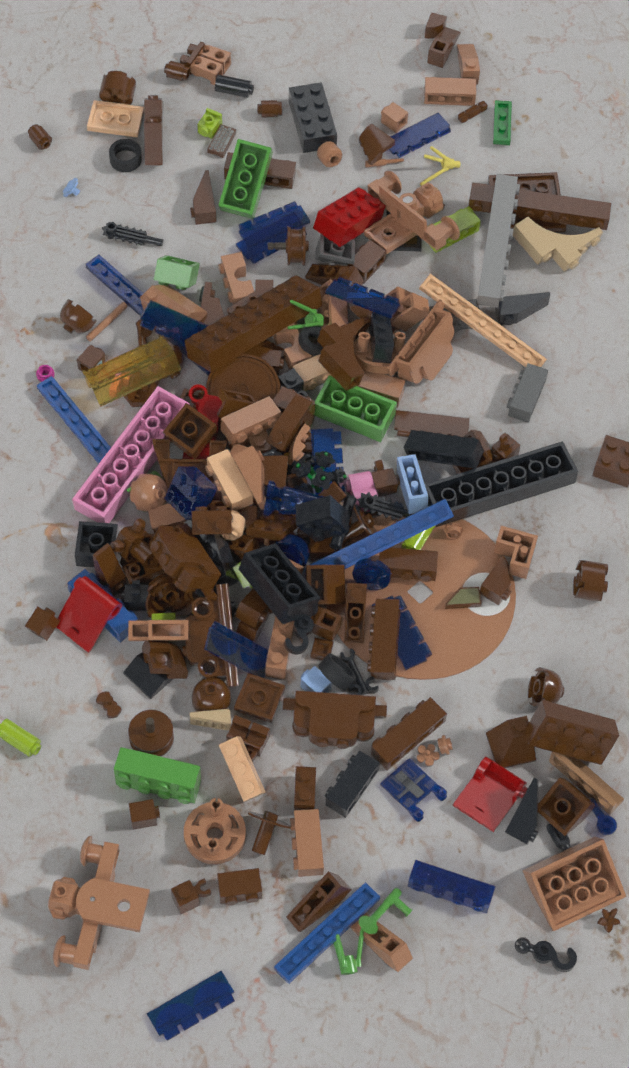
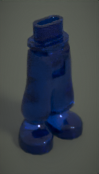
M269 480L266 497L269 498H266L263 516H270L274 510L285 515L296 514L297 504L324 496L303 492L288 486L279 488L274 481ZM280 497L282 500H274L271 498Z

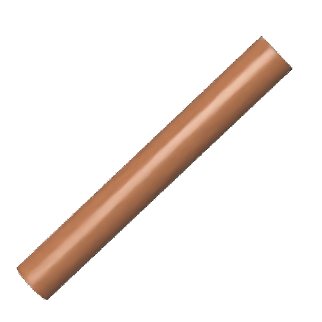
M122 302L86 336L87 340L91 342L128 307L127 304Z

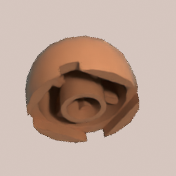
M147 473L137 476L139 478L132 482L130 499L137 506L135 507L137 510L148 512V510L155 509L166 503L168 488L161 477Z

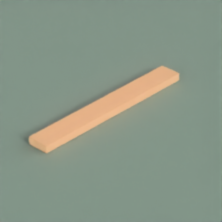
M431 273L419 287L422 292L436 302L439 299L442 300L444 308L525 368L527 363L542 367L547 359Z

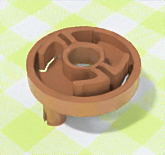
M367 332L359 333V338L355 340L353 345L354 354L360 367L368 372L388 374L387 368L391 363L372 362L370 334ZM396 332L394 334L391 363L404 347L406 334L403 332Z
M213 798L209 803L195 808L185 821V845L190 854L203 863L222 864L235 858L244 846L246 827L242 816L235 808L223 803L219 798L218 802H216V798ZM218 828L222 831L223 835L220 839L214 838L212 840V837L208 838L207 836L208 831Z

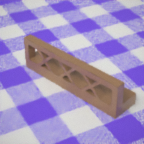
M555 752L551 753L549 762L609 815L624 801L622 796L581 760Z

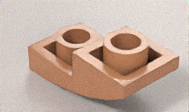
M306 424L297 433L288 452L289 465L294 460L297 462L304 455L302 450L306 445L303 443L309 437L307 432L310 430V427Z

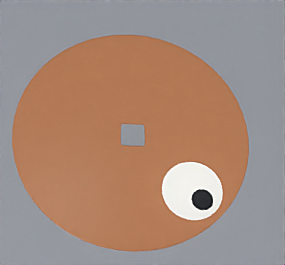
M384 514L373 518L376 524L374 525L376 531L398 522L396 519L392 520L391 516L385 518ZM464 519L454 521L463 528L460 538L453 540L446 537L444 527L447 524L438 527L435 525L421 549L438 551L435 581L424 582L419 579L404 580L396 577L384 578L378 576L380 553L345 569V604H326L327 610L342 616L341 628L337 633L349 649L352 648L355 651L356 656L368 663L372 655L369 654V642H373V636L370 635V624H374V617L371 616L372 606H375L376 599H399L401 611L396 676L418 680L439 679L471 669L486 659L499 646L510 628L516 604L513 575L509 574L511 580L510 591L512 592L506 601L503 600L500 605L495 604L482 595L481 607L445 609V604L459 588H481V584L500 558H505L504 555L494 553L496 544L479 528ZM366 531L345 545H342V548L369 536ZM403 541L392 546V548H402ZM505 558L506 565H507V568H508V570H509V564H508V562H507V560H506V558ZM419 581L423 582L433 592L422 603H418L408 593V590ZM347 583L367 584L364 643L344 642Z

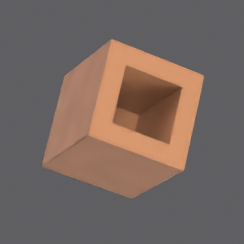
M394 102L385 106L381 111V123L395 133L401 130L408 122V112Z

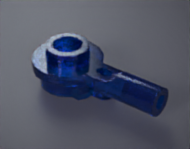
M591 798L590 800L596 804L592 811L598 819L596 823L597 830L602 835L613 834L617 829L616 820L609 815H604L595 799Z

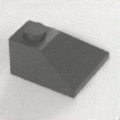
M320 234L315 251V260L354 265L355 240L352 239L339 247Z

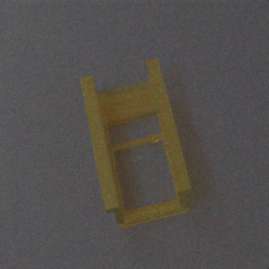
M162 334L158 336V339L134 348L86 372L85 370L82 371L89 388H92L100 407L181 370L173 349Z

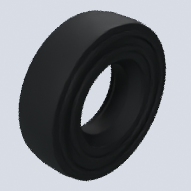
M319 326L304 327L298 337L301 348L314 356L321 354L323 346L312 343L309 340V336L318 339L322 329Z

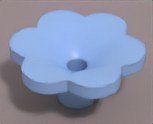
M77 178L68 182L63 190L64 197L72 193L77 196L80 193V190L76 188L78 185Z

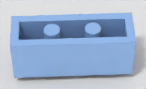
M416 454L397 457V474L400 479V486L408 513L419 512L428 507V494Z

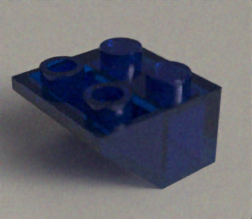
M178 466L164 499L185 520H190L192 518L191 511H195V507H207L211 503L217 487L198 468L194 466Z

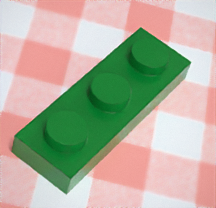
M495 100L493 144L510 146L512 101Z

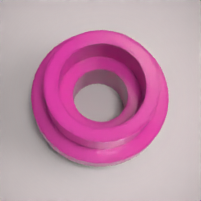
M41 365L36 371V377L41 382L51 376L53 378L55 376L53 368L49 365Z

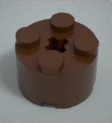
M109 71L107 75H103L99 97L104 102L131 105L134 98L136 80L133 77L131 79L127 77L125 72Z
M579 560L576 566L578 573L577 576H574L573 580L574 598L601 601L603 593H606L608 588V581H605V576L608 573V564Z

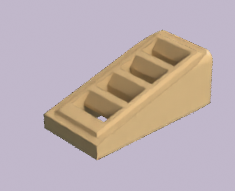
M230 709L190 712V724L230 730Z

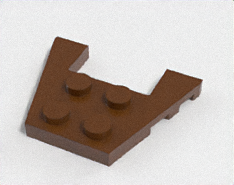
M152 439L153 448L167 485L169 496L190 497L194 494H203L204 497H208L214 479L207 474L205 468L207 460L170 459V439ZM210 440L209 457L224 451L227 441Z

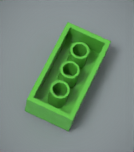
M241 139L237 140L218 205L221 211L254 219L273 155L271 147Z
M329 375L315 400V416L381 442L396 414L397 402L358 386L346 391L334 377Z
M120 747L114 766L116 785L125 790L135 789L146 795L150 793L156 794L162 799L173 798L183 804H195L201 784L200 766Z

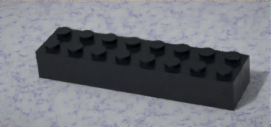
M558 442L427 483L425 487L428 494V507L446 499L454 517L436 525V527L574 484L577 479L578 469L564 442Z

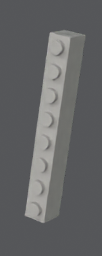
M496 175L477 298L478 305L498 307L499 301H503L504 290H501V286H505L507 277L503 273L504 270H508L509 259H506V255H510L511 244H508V239L512 240L514 229H510L511 224L514 225L516 216L512 212L513 209H517L518 199H515V195H519L520 184H517L518 177Z

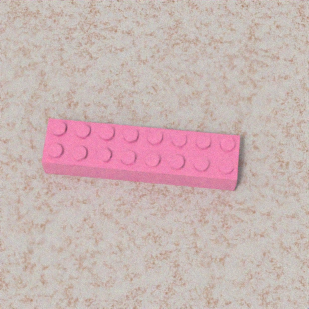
M158 386L73 497L74 509L95 522L110 523L129 498L130 492H127V489L131 487L132 482L136 481L139 478L137 476L140 474H146L157 460L152 439H166L163 431L185 403H189Z

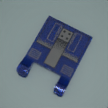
M410 758L380 783L417 822L424 818V812L416 805L427 795L433 792L440 801H444L447 798V791L431 779Z

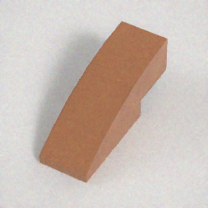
M188 620L129 621V642L188 640Z

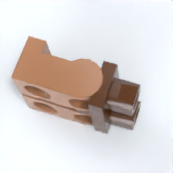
M201 41L198 45L190 43L187 49V54L190 57L182 55L180 58V63L190 67V75L193 74L197 77L201 76L208 79L212 85H215L217 75L225 74L231 65V52L205 45Z

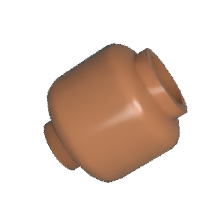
M329 141L323 143L318 148L317 156L326 167H334L340 163L342 152L334 142Z

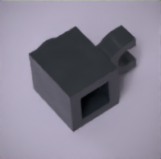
M294 368L278 376L280 389L283 386L293 389L302 396L309 397L307 392L303 391V379Z
M132 580V584H125V592H121V601L125 604V608L128 611H147L146 599L149 588L147 584H140V580Z

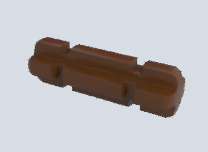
M481 101L465 110V112H461L458 114V120L464 123L468 119L480 114V111L484 112L487 110V103Z

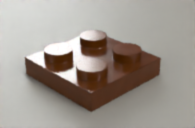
M247 673L235 703L234 711L272 723L284 693L285 685Z

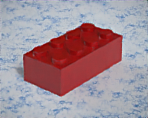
M358 187L318 211L313 229L341 247L380 221L386 205L364 189Z

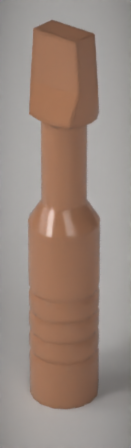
M404 158L381 159L373 165H370L367 160L365 161V167L385 166L386 164L403 162Z

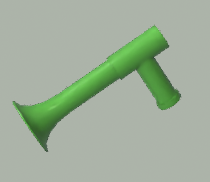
M394 888L371 916H361L359 918V925L363 931L368 934L377 933V921L393 904L406 917L411 913L412 909L399 899L402 894L400 889Z

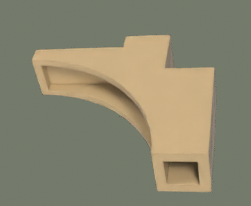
M529 217L516 224L513 228V237L537 265L543 261L546 263L553 258L564 272L569 268L572 270L577 267L579 259L588 250V247L591 245L592 247L596 246L601 241L600 237L603 234L599 227L584 234H558L542 228Z

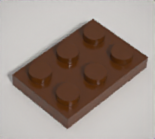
M281 506L271 507L246 528L247 535L282 542L298 528L296 526V509H283Z

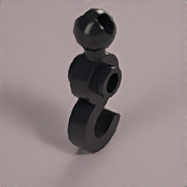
M318 606L314 614L294 621V632L302 644L294 646L290 639L286 638L284 646L289 653L298 655L307 649L309 643L307 635L312 632L314 626L311 617L317 614Z
M521 937L515 942V949L518 953L526 954L530 952L533 958L542 964L551 961L552 966L559 972L571 971L577 962L576 952L572 948H568L566 952L570 961L563 964L559 961L552 944L547 941H539L534 945L526 937Z

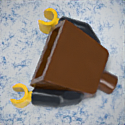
M271 449L262 453L265 459L262 461L264 466V496L273 503V506H281L284 509L285 507L282 506L281 502H286L287 499L285 497L280 498V496L284 493L286 486L288 452L283 454Z

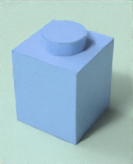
M316 666L311 670L307 669L300 677V687L304 691L328 693L331 690L332 683Z

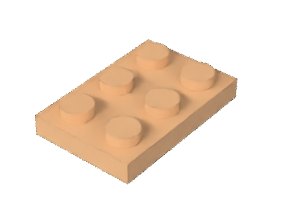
M94 100L87 123V131L138 138L144 107Z

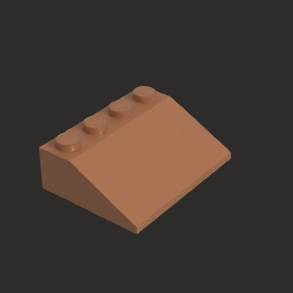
M590 838L522 870L530 891L552 931H556L627 897L606 843L602 838Z

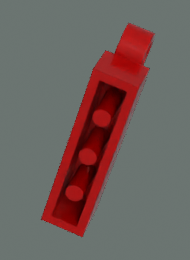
M196 384L192 386L189 390L191 402L196 405L198 412L216 424L219 431L221 418L218 417L217 413L222 405V401L217 396L208 395L207 389L203 385ZM201 390L205 393L204 397L199 400L194 399V392ZM218 432L211 440H216ZM209 443L196 459L207 460V457H209ZM185 452L183 453L182 459H193Z

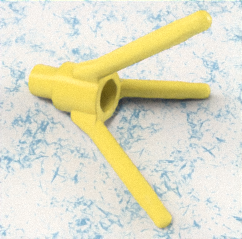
M431 146L430 149L441 158L426 154L424 158L441 162L442 169L422 181L420 185H424L449 169L460 168V161H454V159L445 156Z

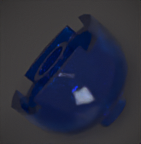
M288 534L282 540L275 541L288 559L305 567L310 552L307 543L302 538Z

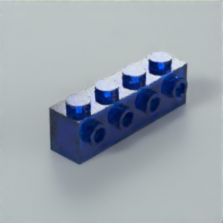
M415 860L407 887L418 892L431 894L436 898L446 899L457 905L472 908L478 912L487 913L496 886Z

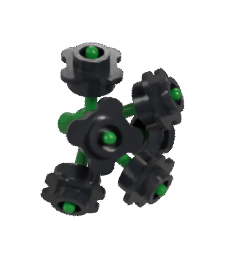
M321 451L320 453L316 452L315 456L310 454L304 455L291 469V473L296 474L298 478L307 476L311 480V485L303 482L300 486L296 485L294 487V491L302 503L314 498L313 488L315 492L320 493L322 488L324 490L329 489L331 481H335L339 487L346 485L347 476L342 468L335 469L332 472L324 471V468H328L331 464L335 463L331 453ZM316 465L321 466L320 468H317L316 471H314L313 467H315Z

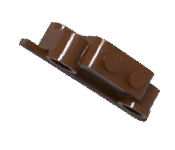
M178 523L177 526H159L154 536L150 539L149 545L151 546V552L164 572L169 576L176 577L174 583L180 590L193 592L195 588H199L208 600H216L218 596L213 588L221 573L197 537L192 535V530L188 524Z
M228 584L216 585L218 596L216 600L199 597L192 603L193 616L185 619L188 620V640H185L186 646H182L183 657L187 658L190 665L198 666V671L202 678H226L227 687L239 686L229 590Z
M296 690L295 699L283 698V710L294 711L293 732L299 737L309 736V741L318 747L336 746L340 749H346L354 746L357 740L361 742L369 741L374 736L375 717L386 718L387 705H376V696Z

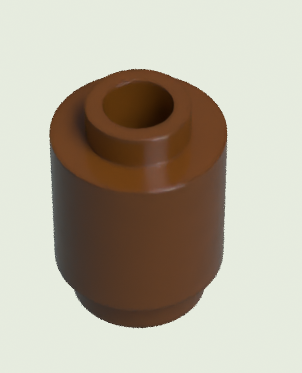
M170 61L166 63L164 73H166L168 78L187 81L190 67H187L186 64Z
M261 100L260 104H257V113L261 114V118L278 117L282 115V102H277V100Z
M35 124L29 128V138L38 149L43 150L50 147L52 137L42 126Z

